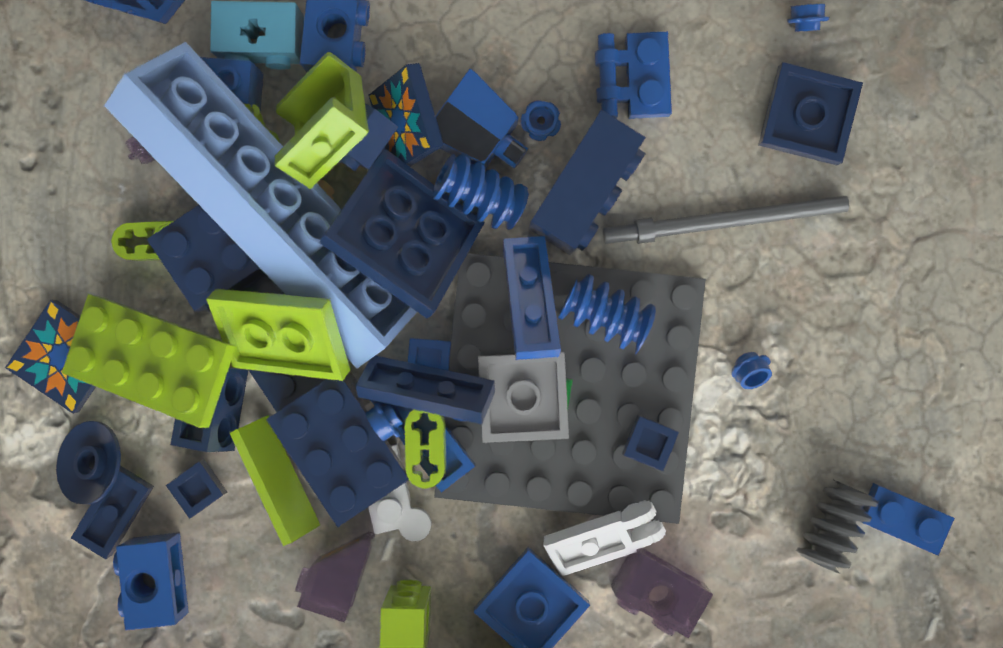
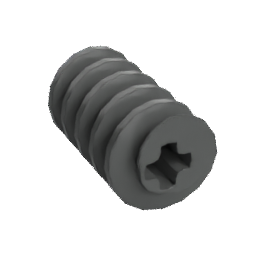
M834 480L839 485L838 488L824 487L823 492L832 502H818L816 505L825 514V518L811 517L810 522L819 530L818 533L804 532L803 537L812 545L811 549L798 547L796 551L815 564L840 574L836 567L850 568L852 564L842 553H857L858 547L849 537L863 538L865 534L856 524V521L870 522L872 519L863 509V506L877 507L879 502L866 493Z

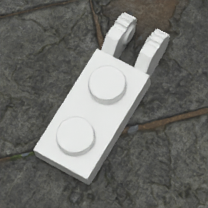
M644 500L628 505L622 513L617 511L544 536L543 546L558 573L565 576L635 553L639 548L660 541L666 535V530L659 520L650 521L654 519L656 509L652 502Z

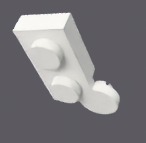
M398 443L390 445L402 462ZM407 482L368 507L374 534L399 529L401 535L410 541H420L429 534L432 526L431 518L424 509L411 507Z

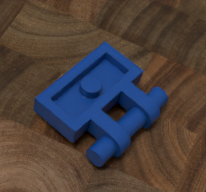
M668 31L627 33L625 37V50L615 49L614 34L603 33L598 35V50L594 54L595 66L599 67L600 87L596 89L597 103H601V109L617 118V103H628L629 119L670 117L672 105ZM626 66L627 87L616 85V67Z

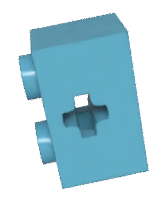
M211 1L210 52L220 59L265 63L266 67L277 70L290 69L291 64H300L304 15L295 2ZM263 31L265 36H259V32ZM257 38V43L251 41V39Z

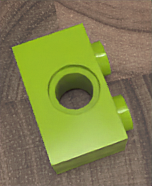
M411 579L400 580L397 582V585L390 586L381 606L380 648H427L430 637L431 586H422L421 581Z

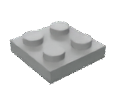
M564 351L560 352L559 357L516 360L515 354L478 356L479 377L495 380V394L482 424L483 443L569 439Z

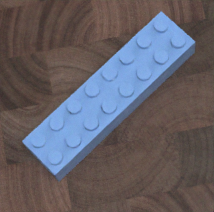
M184 42L124 74L104 105L110 113L286 295L330 299L346 357L357 369L384 350L417 311L319 243L341 211V208L317 183L309 189L275 166V155L283 146L195 51Z

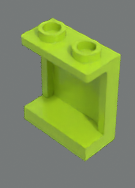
M331 52L325 53L276 105V113L294 126L295 135L275 155V166L311 189L368 133L361 75Z

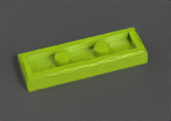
M269 415L230 432V435L280 541L285 546L320 526V523L281 441L266 420L269 418Z

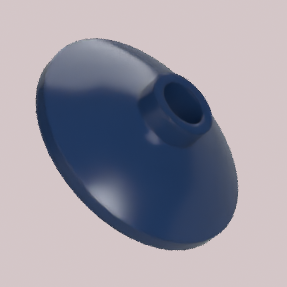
M97 421L80 423L67 434L61 444L56 462L57 481L64 496L73 503L87 505L98 502L108 494L117 479L121 463V451L118 439L108 425Z

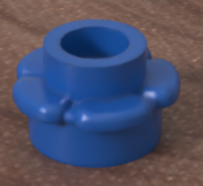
M825 4L791 6V19H787V22L789 24L795 23V32L820 30L821 21H828L829 17H825Z
M533 101L527 105L526 113L521 116L522 129L525 132L528 131L530 138L533 140L545 141L548 136L553 137L560 130L561 121L558 118L560 112L551 102ZM539 117H543L545 119V123L539 124L537 122V119Z
M755 352L745 353L735 361L731 375L744 389L760 387L768 382L772 376V371L769 367L771 363L770 358L766 355H760L759 357Z
M374 402V407L365 412L373 430L383 441H386L393 435L397 438L400 437L401 432L398 427L404 421L398 410L392 404L384 405L382 402Z

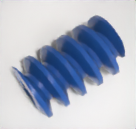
M451 154L438 174L432 197L437 201L447 192L449 193L448 207H454L461 199L464 201L462 214L468 215L474 207H477V221L482 222L491 214V228L497 229L505 221L506 229L511 230L519 221L525 209L529 192L528 188L523 184H516L514 186V181L507 176L500 178L499 173L494 169H489L485 172V166L478 161L470 165V158L465 154H460L456 158L455 154Z
M586 275L580 282H577L576 279L561 308L558 319L563 320L570 312H573V326L578 327L588 319L590 320L589 334L593 335L602 326L605 328L604 341L609 342L616 334L621 335L619 348L623 350L633 341L636 343V355L652 328L656 313L655 305L648 304L639 312L640 298L633 296L624 304V290L618 289L608 297L609 283L602 282L594 290L593 275Z

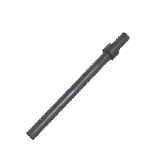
M838 196L653 221L652 217L636 219L634 224L603 228V239L605 244L636 240L637 244L655 242L656 237L849 211V199L847 196Z

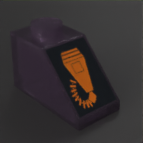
M368 531L317 557L310 568L303 567L295 588L296 592L301 593L297 607L345 623L352 610L376 534Z

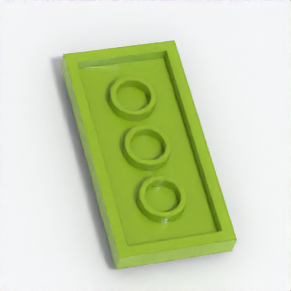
M88 294L62 373L198 428H209L236 346L104 297Z

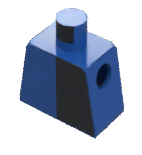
M469 69L435 116L444 144L440 149L450 154H455L456 157L460 154H465L470 158V164L478 161L485 166V169L493 158L497 156L515 169L529 149L511 136L518 125V116L475 71Z

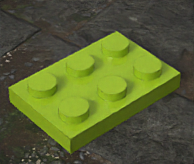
M215 289L206 298L222 341L236 346L231 360L232 368L343 381L349 373V363L330 299Z

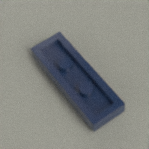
M375 355L368 361L356 384L357 396L360 398L483 424L495 394V380Z

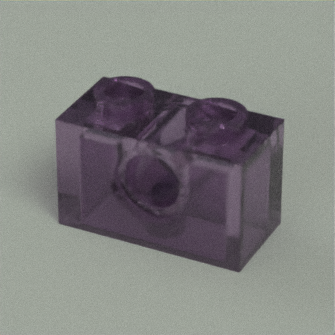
M639 548L637 552L626 557L611 584L613 593L618 598L616 603L621 608L633 615H638L639 611L653 618L652 624L670 636L678 632L689 638L713 596V593L705 583L644 548ZM663 585L668 587V594L664 599L660 601L649 599L651 590L656 586Z

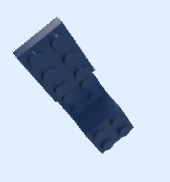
M197 205L147 239L194 311L211 313L206 298L215 289L286 295L200 205ZM249 370L276 411L275 414L266 419L337 527L409 481L406 468L388 441H383L370 425L365 414L367 412L365 406L371 403V401L357 396L356 384L358 381L351 371H349L343 381Z

